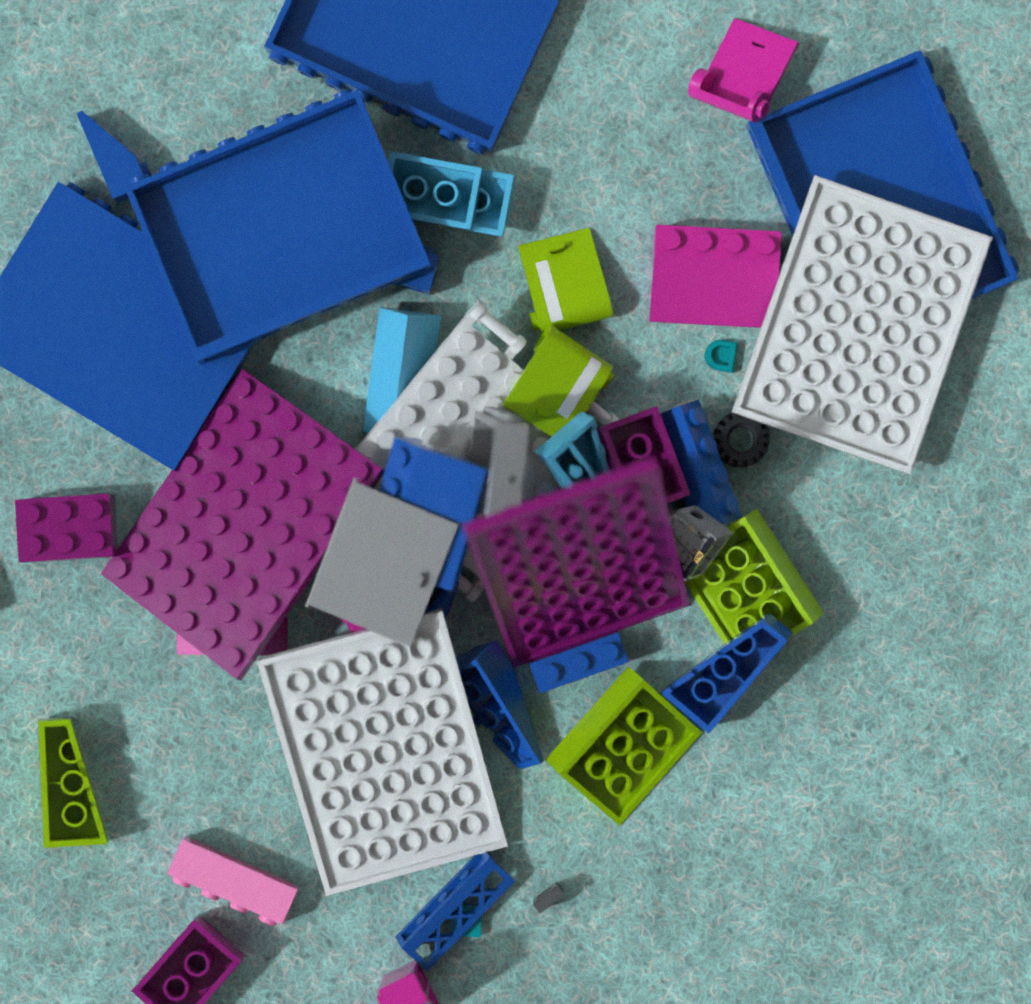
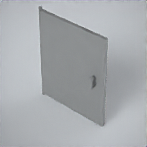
M354 478L305 607L310 608V606H313L411 647L459 524L358 483V479Z

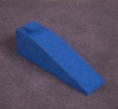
M495 640L476 646L456 658L469 707L476 714L473 717L474 724L477 727L482 724L495 734L493 743L518 769L541 764L544 758L513 666L498 641Z

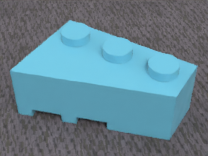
M582 411L534 451L562 489L567 488L571 484L582 483L599 477L605 472H610L605 458L604 445L601 444L597 433L595 418Z

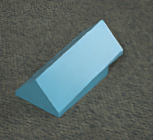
M390 151L388 162L412 220L493 236H504L513 208L515 175Z
M387 307L379 308L363 432L369 433L435 353L438 348L442 315Z

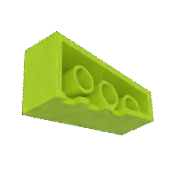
M72 717L40 719L38 721L44 848L108 844L109 839Z

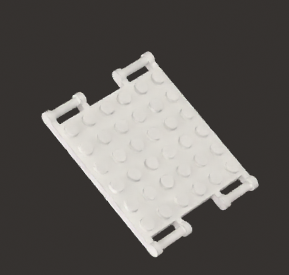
M478 300L358 445L356 450L385 470L394 437L419 438L423 440L422 444L442 453L463 457L470 461L475 411L484 412V406L503 408V410H507L509 413H514L504 407L502 403L524 371L512 359L522 350L527 340L520 334L516 336L486 310L487 306ZM478 319L508 344V347L502 352L471 325ZM595 401L592 402L587 410L589 414L602 424L601 426L620 420L614 413L610 415ZM520 417V421L529 424L521 499L531 501L540 495L551 494L562 490V488L534 452L550 436ZM489 463L488 466H487V468L490 469V470H491V463ZM383 476L374 488L375 490L379 491ZM510 476L509 482H515V476ZM468 545L463 564L478 577L471 583L460 574L458 588L465 593L464 597L472 603L481 594L484 584L470 545Z

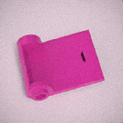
M734 18L708 70L699 68L693 74L688 86V95L693 99L756 123L761 118L763 119L767 116L770 109V101L799 43Z

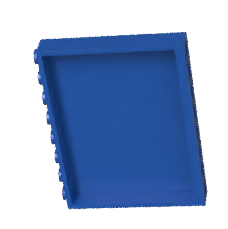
M285 0L264 47L266 52L270 54L269 59L280 65L286 66L287 62L298 66L297 71L302 75L314 79L315 75L327 79L325 84L338 91H342L344 87L347 89L351 88L352 91L358 89L364 103L370 104L374 100L383 105L382 110L393 116L399 117L400 113L411 117L410 122L422 129H427L428 126L440 130L438 135L444 139L455 142L458 138L467 142V148L475 153L483 155L487 151L492 154L561 0Z
M921 50L772 111L756 123L748 121L746 129L792 237L813 177L816 175L993 237L971 300L1019 279L1017 273H1019L1018 264L1013 256L1009 257L1005 248L1007 244L1005 233L1001 227H996L993 216H995L993 205L988 198L984 199L980 188L983 187L981 177L976 170L972 171L968 159L971 158L969 149L964 141L960 143L956 133L958 130L957 121L952 113L948 114L944 102H946L945 93L940 85L935 84L931 75L934 73L931 60L928 56L924 57Z
M351 88L342 90L334 95L335 99L324 104L322 101L313 102L305 107L306 111L295 116L293 113L282 115L276 119V124L265 128L264 125L253 127L247 131V136L238 140L235 137L222 140L217 144L218 148L209 152L206 149L196 151L188 156L190 160L178 164L177 161L167 163L159 168L161 172L151 176L147 173L136 176L130 180V185L124 187L197 363H206L432 268L358 89L352 91Z
M58 181L0 275V366L173 471H176L207 418L237 376L257 341L206 363H197L143 232L136 229L139 223L125 214H122L120 218L110 213L112 207L98 198H95L92 202L83 197L86 191L72 182L65 186Z

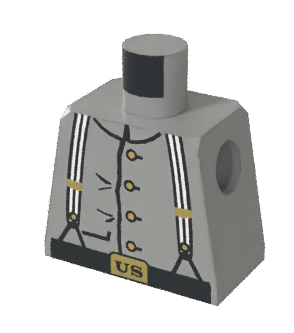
M667 503L666 506L683 579L688 581L700 577L705 573L733 533L698 506L692 505L676 511Z

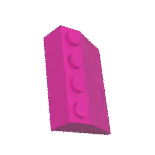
M656 224L654 229L649 322L761 328L779 276L781 231Z

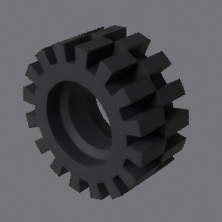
M730 413L721 419L713 433V439L717 444L721 460L732 467L741 468L752 466L759 462L767 453L771 438H769V428L765 424L734 413ZM743 427L752 433L753 444L747 451H737L731 446L729 437L735 428Z

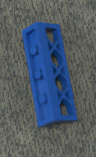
M485 851L482 854L475 855L395 938L401 949L428 971L515 880L496 863L488 852ZM495 870L503 880L495 888L484 889L486 877ZM479 896V905L474 910L462 911V902L467 897ZM457 918V928L452 933L440 934V925L446 919ZM435 941V950L426 959L416 952V949L423 942Z

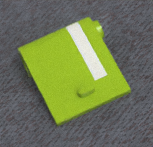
M590 227L518 245L534 307V312L529 313L533 331L539 330L540 334H542L549 325L554 326L558 330H564L613 317L611 301Z
M549 325L538 338L533 349L535 354L502 405L552 437L581 411L587 412L601 388L604 390L609 386L614 374L611 372L613 368L611 364L554 326Z

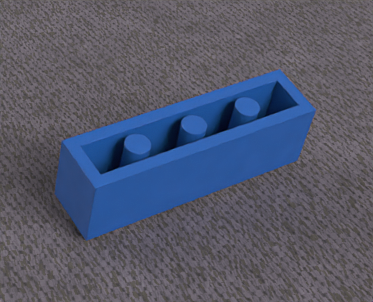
M700 401L689 402L660 413L691 494L683 497L686 507L698 506L721 524L741 518L742 515L738 501L734 496L727 471L721 461L717 444L711 434L706 414L702 409Z

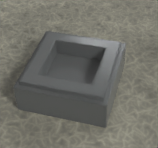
M555 882L533 899V906L539 913H542L564 896L565 892L559 883Z

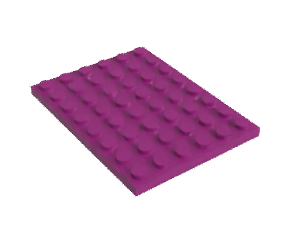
M241 369L207 418L177 470H172L116 550L117 557L110 559L101 575L232 677L242 681L320 568L353 479L357 478L358 483L374 489L384 475L385 470L249 372Z
M654 457L634 462L630 466L613 472H605L599 477L582 483L571 484L565 489L551 494L540 495L534 500L509 506L500 512L485 517H478L471 522L463 524L466 537L514 668L690 606L660 475Z

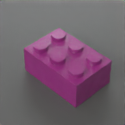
M657 406L597 428L600 442L604 445L605 458L610 472L630 466L634 462L654 457L666 504L691 495Z
M114 494L15 500L19 563L117 557L118 541Z
M198 915L131 992L145 1004H205L246 955L202 916Z

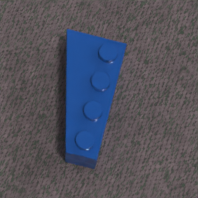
M768 613L667 685L661 694L709 734L788 641L793 632L771 613Z

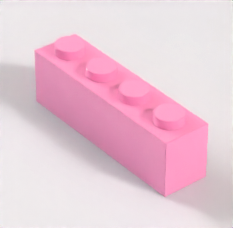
M187 836L181 840L167 872L168 875L173 876L172 881L186 888H189L190 885L202 889L201 894L216 901L221 897L231 902V908L242 913H247L248 910L259 914L258 919L272 926H276V923H284L300 888L296 884Z

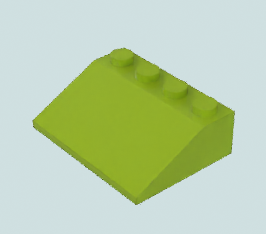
M757 508L727 526L733 534L705 573L700 577L684 581L724 644L768 613H771L793 632L792 636L813 624L824 614Z
M628 666L545 760L561 777L620 826L703 732Z

